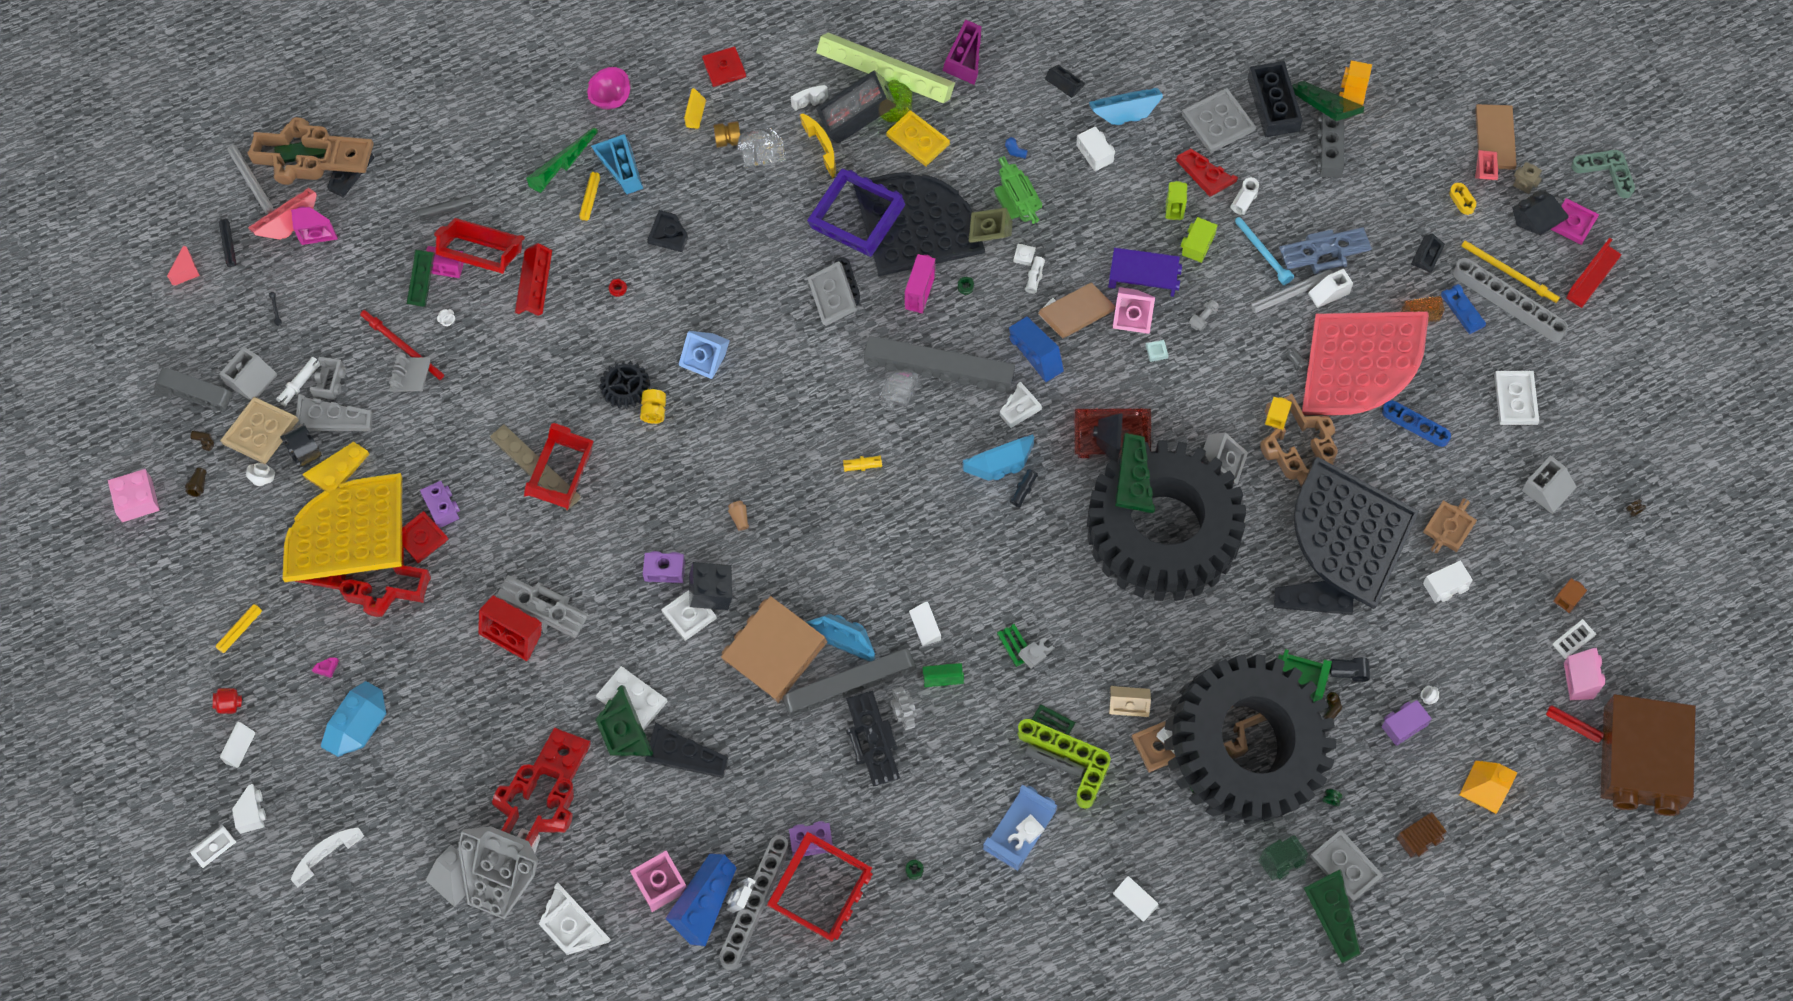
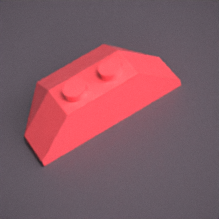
M308 188L248 228L257 236L279 240L287 238L294 231L291 210L298 207H311L314 209L317 195Z

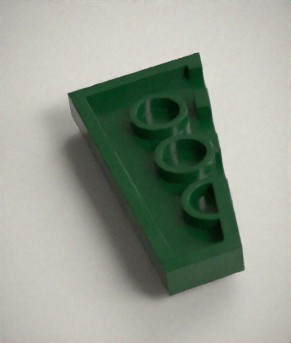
M1300 81L1292 85L1297 97L1335 121L1364 112L1363 105L1308 82Z
M1339 869L1306 886L1304 890L1341 963H1345L1362 953L1342 870Z

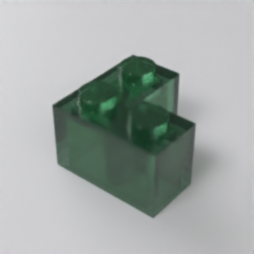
M1292 835L1283 842L1279 839L1263 849L1258 861L1272 881L1277 878L1282 880L1290 874L1289 871L1294 867L1297 870L1304 866L1309 854L1297 837Z

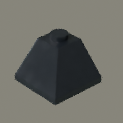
M1115 414L1098 419V425L1094 426L1093 437H1096L1097 446L1110 460L1113 459L1117 463L1121 447L1123 414Z

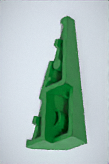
M591 128L526 178L528 186L541 193L561 168L565 170L570 168L598 133V130Z

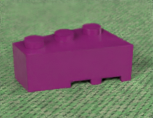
M965 19L945 60L942 71L975 85L978 76L982 26Z

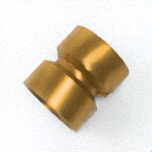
M738 121L728 122L727 126L723 123L714 124L717 148L727 147L728 143L732 146L742 144Z

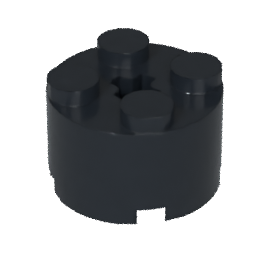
M304 423L280 436L298 469L322 457L317 444Z

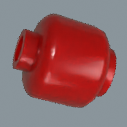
M219 688L216 693H213L212 709H216L218 714H235L237 707H241L242 695H238L237 689Z

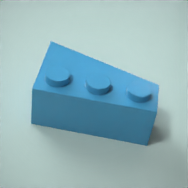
M625 134L591 146L596 156L626 194L643 189L633 151Z

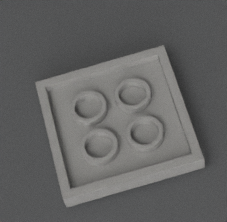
M1228 88L1183 109L1181 113L1209 153L1256 130V126Z

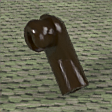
M195 430L191 432V439L200 441L203 450H212L214 441L209 433Z

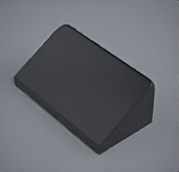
M1060 65L1050 68L1045 77L1046 81L1071 98L1085 85V82Z
M1433 233L1424 236L1411 265L1431 273L1445 243Z

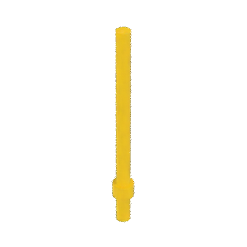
M1466 240L1462 243L1461 247L1535 290L1539 296H1545L1555 303L1559 301L1560 297L1549 291L1545 285H1539Z

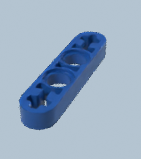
M1391 400L1384 404L1382 414L1387 419L1437 446L1444 447L1449 443L1451 433L1448 429L1396 401ZM1391 407H1393L1394 411H1392L1391 413L1388 412V410ZM1403 416H1411L1413 422H1405ZM1425 424L1429 426L1430 431L1423 432L1420 429V425ZM1441 434L1445 435V437L1442 440L1439 439V436H1441Z

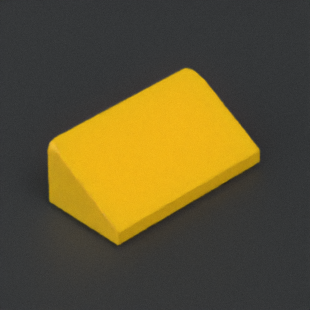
M694 88L691 89L684 119L686 127L699 129L706 99Z

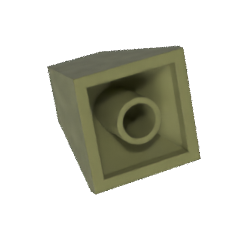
M1007 208L973 212L971 214L969 242L1011 236L1013 222Z

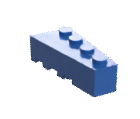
M725 854L708 855L665 918L691 945L706 946L737 867Z

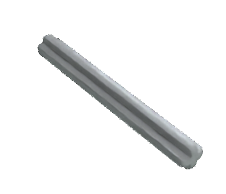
M232 145L228 147L227 150L265 214L274 211L271 202L237 146Z
M1326 270L1252 302L1250 307L1254 313H1257L1308 291L1319 284L1325 277L1332 274V271Z

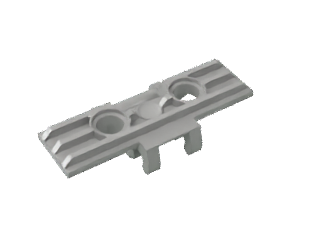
M508 575L496 595L497 598L505 600L508 604L521 609L529 616L537 618L542 622L541 632L545 634L548 631L547 626H550L576 639L589 616L587 613L568 605L570 597L562 596L543 587V584L540 582L535 587H532ZM529 594V601L527 603H521V595ZM539 594L556 601V605L553 606L538 599ZM563 613L561 619H555L558 614Z

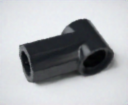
M1357 657L1352 660L1331 659L1330 677L1352 678L1355 682L1370 680V660L1368 658Z

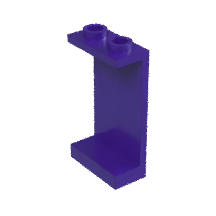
M1114 247L1108 288L1116 289V282L1171 289L1170 296L1174 297L1175 290L1179 291L1180 280L1177 279V275H1181L1182 264H1179L1180 256Z

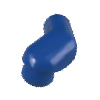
M1008 138L1005 142V147L1009 154L1026 159L1028 150L1019 148L1015 138Z

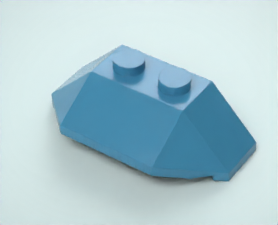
M1152 88L1150 90H1140L1089 102V106L1093 112L1112 125H1122L1128 121H1140L1142 118L1148 117L1163 98V94L1158 88Z
M1032 434L982 452L972 458L963 460L962 469L964 472L988 481L992 479L999 480L1011 472L1013 474L1018 473L1024 468L1034 446V436Z
M832 614L806 622L826 638L827 644L869 662L875 660V652L866 629L861 624L856 622L850 623L844 617Z
M367 681L350 690L327 723L321 748L337 757L363 748L386 715L383 691Z

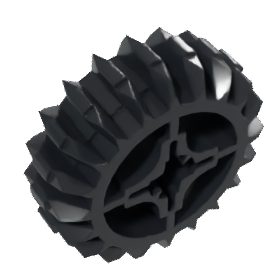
M631 360L628 364L622 361L621 365L615 362V367L609 366V371H604V377L600 378L601 384L599 387L601 395L605 397L607 403L610 402L612 407L617 405L621 409L622 405H625V409L628 410V405L632 404V407L635 408L636 402L641 404L642 392L650 389L649 375L645 373L643 367L640 368L638 363L633 365Z

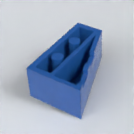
M1025 317L1009 327L1010 341L1019 348L1045 382L1064 372L1059 346L1033 321Z

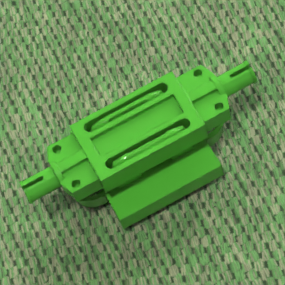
M1005 156L1000 157L998 161L1002 166L999 170L1002 186L994 188V193L1002 208H1007L1011 219L1020 217L1022 221L1027 222L1031 220L1033 224L1037 223L1039 218L1035 212L1042 208V202L1029 178L1024 176L1022 170H1019L1016 164H1009Z

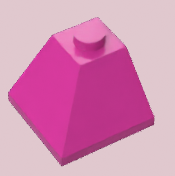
M298 207L291 210L293 230L301 245L338 239L330 220L311 207Z

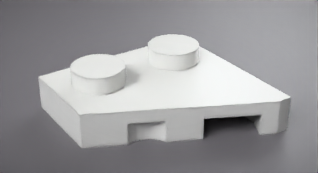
M1019 382L1014 394L1010 395L1008 402L1000 410V416L1012 428L1042 410V406L1028 389Z

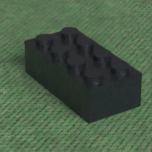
M1285 61L1251 66L1247 79L1265 138L1300 132L1303 118Z

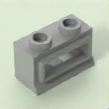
M319 357L318 361L321 365L320 373L315 372L314 378L317 385L316 387L310 386V392L314 398L335 400L336 395L341 393L340 381L341 378H345L346 368L339 359ZM332 370L335 372L330 390H327L325 386L329 372Z

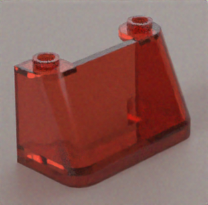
M1073 409L1074 455H1078V458H1089V455L1105 454L1096 444V437H1093L1094 426L1098 425V419L1115 414H1123L1119 454L1122 453L1125 433L1143 436L1145 443H1148L1151 451V409Z

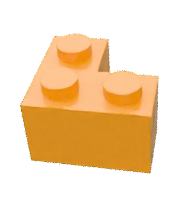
M1351 60L1350 66L1345 68L1341 88H1344L1343 92L1340 91L1339 96L1363 105L1372 64Z

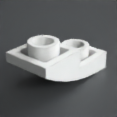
M826 85L816 86L791 96L792 107L797 111L800 108L806 107L809 102L813 106L825 102L828 98V87Z

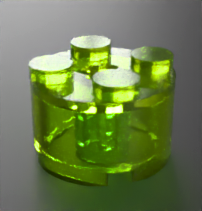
M891 80L887 83L897 106L880 116L883 120L891 123L892 121H899L910 110L912 111V92L908 86L900 83L898 80Z

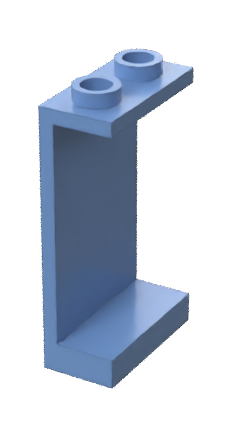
M1024 785L1020 787V793L992 836L987 838L983 844V850L1017 871L1041 834L1030 844L1025 840L1022 848L1018 851L1015 850V846L1019 842L1013 840L1011 843H1008L1009 836L1018 834L1016 827L1030 814L1045 829L1057 809V805H1055L1051 798L1047 796L1042 797L1037 794V790L1033 787H1026Z

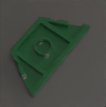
M620 685L617 688L618 692L612 700L609 699L605 709L595 719L610 756H652L654 754L626 687Z

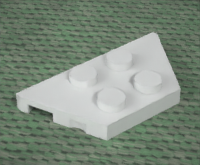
M557 883L554 887L553 895L547 903L546 911L539 922L540 927L566 955L609 943L611 941L610 938L564 888Z

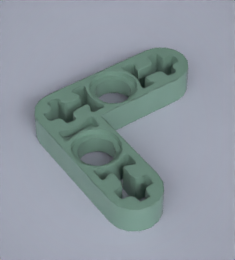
M1611 150L1579 155L1572 162L1571 167L1576 173L1609 169L1617 194L1622 198L1632 196L1635 185L1624 154L1621 151ZM1599 159L1602 161V164L1597 165L1593 160ZM1616 172H1623L1625 177H1618Z

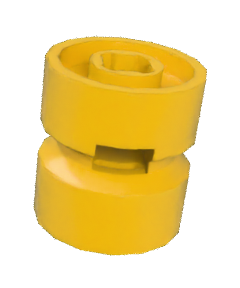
M648 389L642 392L640 419L646 423L663 422L666 394L656 389Z

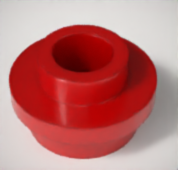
M614 279L609 284V292L612 296L620 297L627 291V285L621 279Z

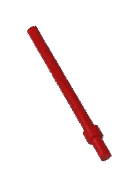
M366 310L360 313V316L369 322V326L374 330L380 331L410 357L423 358L385 327L380 319L373 317ZM430 363L428 371L441 380L444 374Z

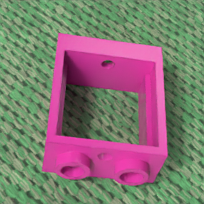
M917 255L905 289V309L923 314L935 279V258L929 255Z

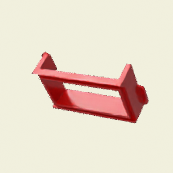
M454 218L447 226L439 227L434 233V236H436L435 255L504 274L509 263L519 253L521 254L522 241L525 237ZM455 238H459L505 252L501 255V263L446 247Z
M552 423L548 439L531 479L525 485L524 497L531 496L568 510L591 455L594 440L573 434L570 428ZM555 443L584 452L567 494L538 486Z

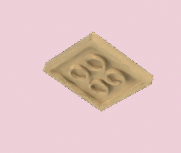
M253 397L220 441L223 445L266 464L282 443L280 436L292 430L299 420L296 416Z

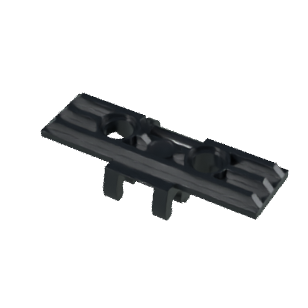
M873 690L846 698L854 723V727L848 728L846 733L850 736L856 764L866 763L873 787L900 779L891 748L897 750L898 746L894 740L890 721H882ZM870 715L873 721L871 724H864L861 721L862 717ZM864 732L870 751L866 752V754H863L858 738V733ZM884 754V759L881 761L873 759L876 755Z

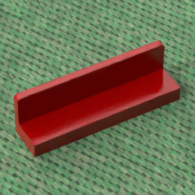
M1609 238L1572 286L1566 299L1583 308L1622 255L1610 247L1613 239Z
M539 243L524 251L515 313L517 314L526 310L537 316L543 314L552 250Z

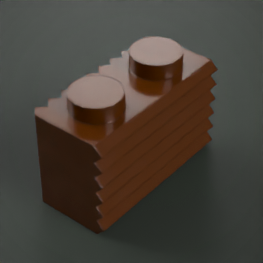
M1430 812L1413 825L1401 831L1397 836V840L1411 858L1415 855L1420 857L1428 851L1427 847L1430 845L1437 846L1445 840L1444 836L1447 831L1435 815Z

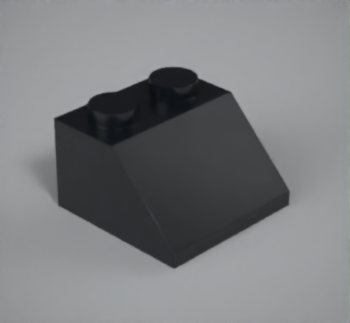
M1542 190L1536 191L1532 196L1512 207L1516 225L1540 236L1569 218L1555 197Z

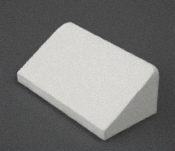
M928 601L909 611L922 646L941 640V634Z
M241 722L236 723L220 755L223 762L238 768L255 732Z
M222 825L193 847L190 853L201 867L204 868L235 844L236 841Z
M1129 876L1125 878L1113 893L1143 922L1158 907V903Z

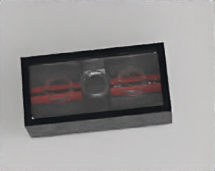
M873 70L816 109L828 137L836 143H841L897 105L884 77Z

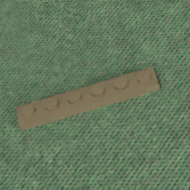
M502 425L490 436L491 440L531 477L539 457L507 426ZM546 464L538 484L543 488L567 494L570 486ZM576 491L569 509L581 499Z

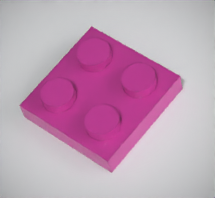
M1566 198L1562 208L1569 218L1550 230L1582 245L1599 214Z

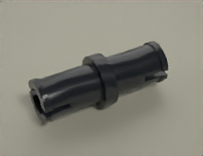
M1027 469L1022 481L1017 484V490L1010 500L1012 505L1020 508L1027 494H1030L1032 491L1031 487L1038 477V473L1034 470Z

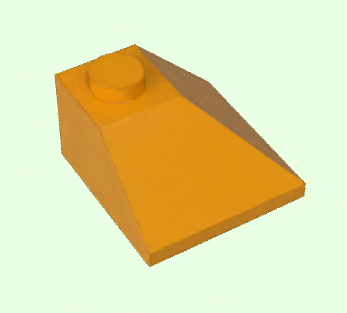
M1476 760L1459 795L1497 814L1517 772L1499 763Z

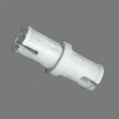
M1036 256L1033 259L1025 291L1035 294L1037 292L1039 280L1043 276L1042 269L1045 263V259Z

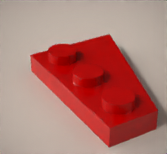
M1191 148L1176 158L1180 166L1209 197L1233 185L1238 180L1237 176H1230L1224 172V168L1216 167L1209 163V159Z

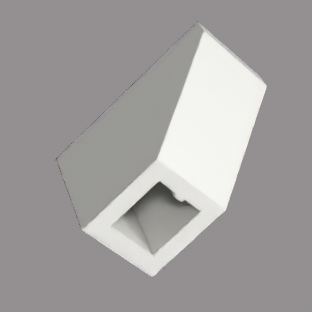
M1342 269L1325 277L1308 294L1316 307L1319 308L1349 295L1353 282L1346 271Z
M253 784L248 785L232 809L235 828L240 834L263 828V821L266 820L265 810L260 805V802L263 801L262 793Z

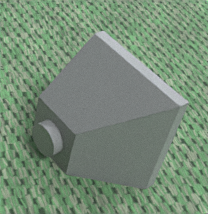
M1226 432L1208 435L1203 448L1206 451L1205 456L1209 462L1215 457L1222 462L1220 473L1224 474L1230 470L1235 477L1234 485H1237L1248 452Z
M450 845L436 859L426 878V882L454 907L466 896L459 851Z

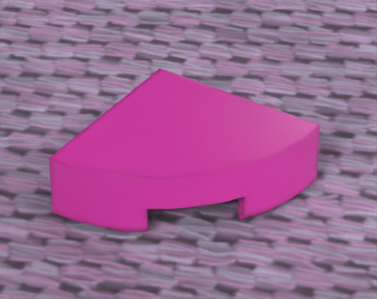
M330 657L317 663L312 671L313 673L332 678L339 659Z

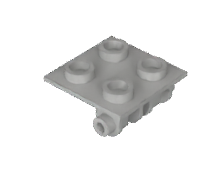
M404 353L396 355V365L393 366L394 370H392V377L389 381V391H423L431 358H406Z

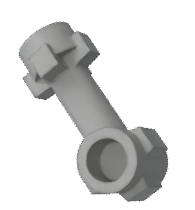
M1210 300L1204 304V311L1199 316L1196 314L1192 316L1189 321L1192 328L1200 331L1204 330L1207 325L1205 321L1211 313L1215 314L1218 311L1219 305L1216 301Z

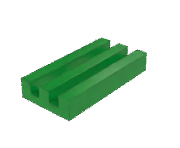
M1013 624L1010 628L1007 627L1004 631L997 632V636L1015 667L1025 662L1021 657V660H1017L1004 635L1008 636L1017 654H1019L1021 649L1011 632L1013 631L1023 649L1027 647V644L1015 624Z

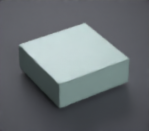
M1164 340L1146 343L1145 346L1150 362L1168 359Z

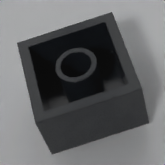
M693 562L689 573V607L728 610L732 601V565Z

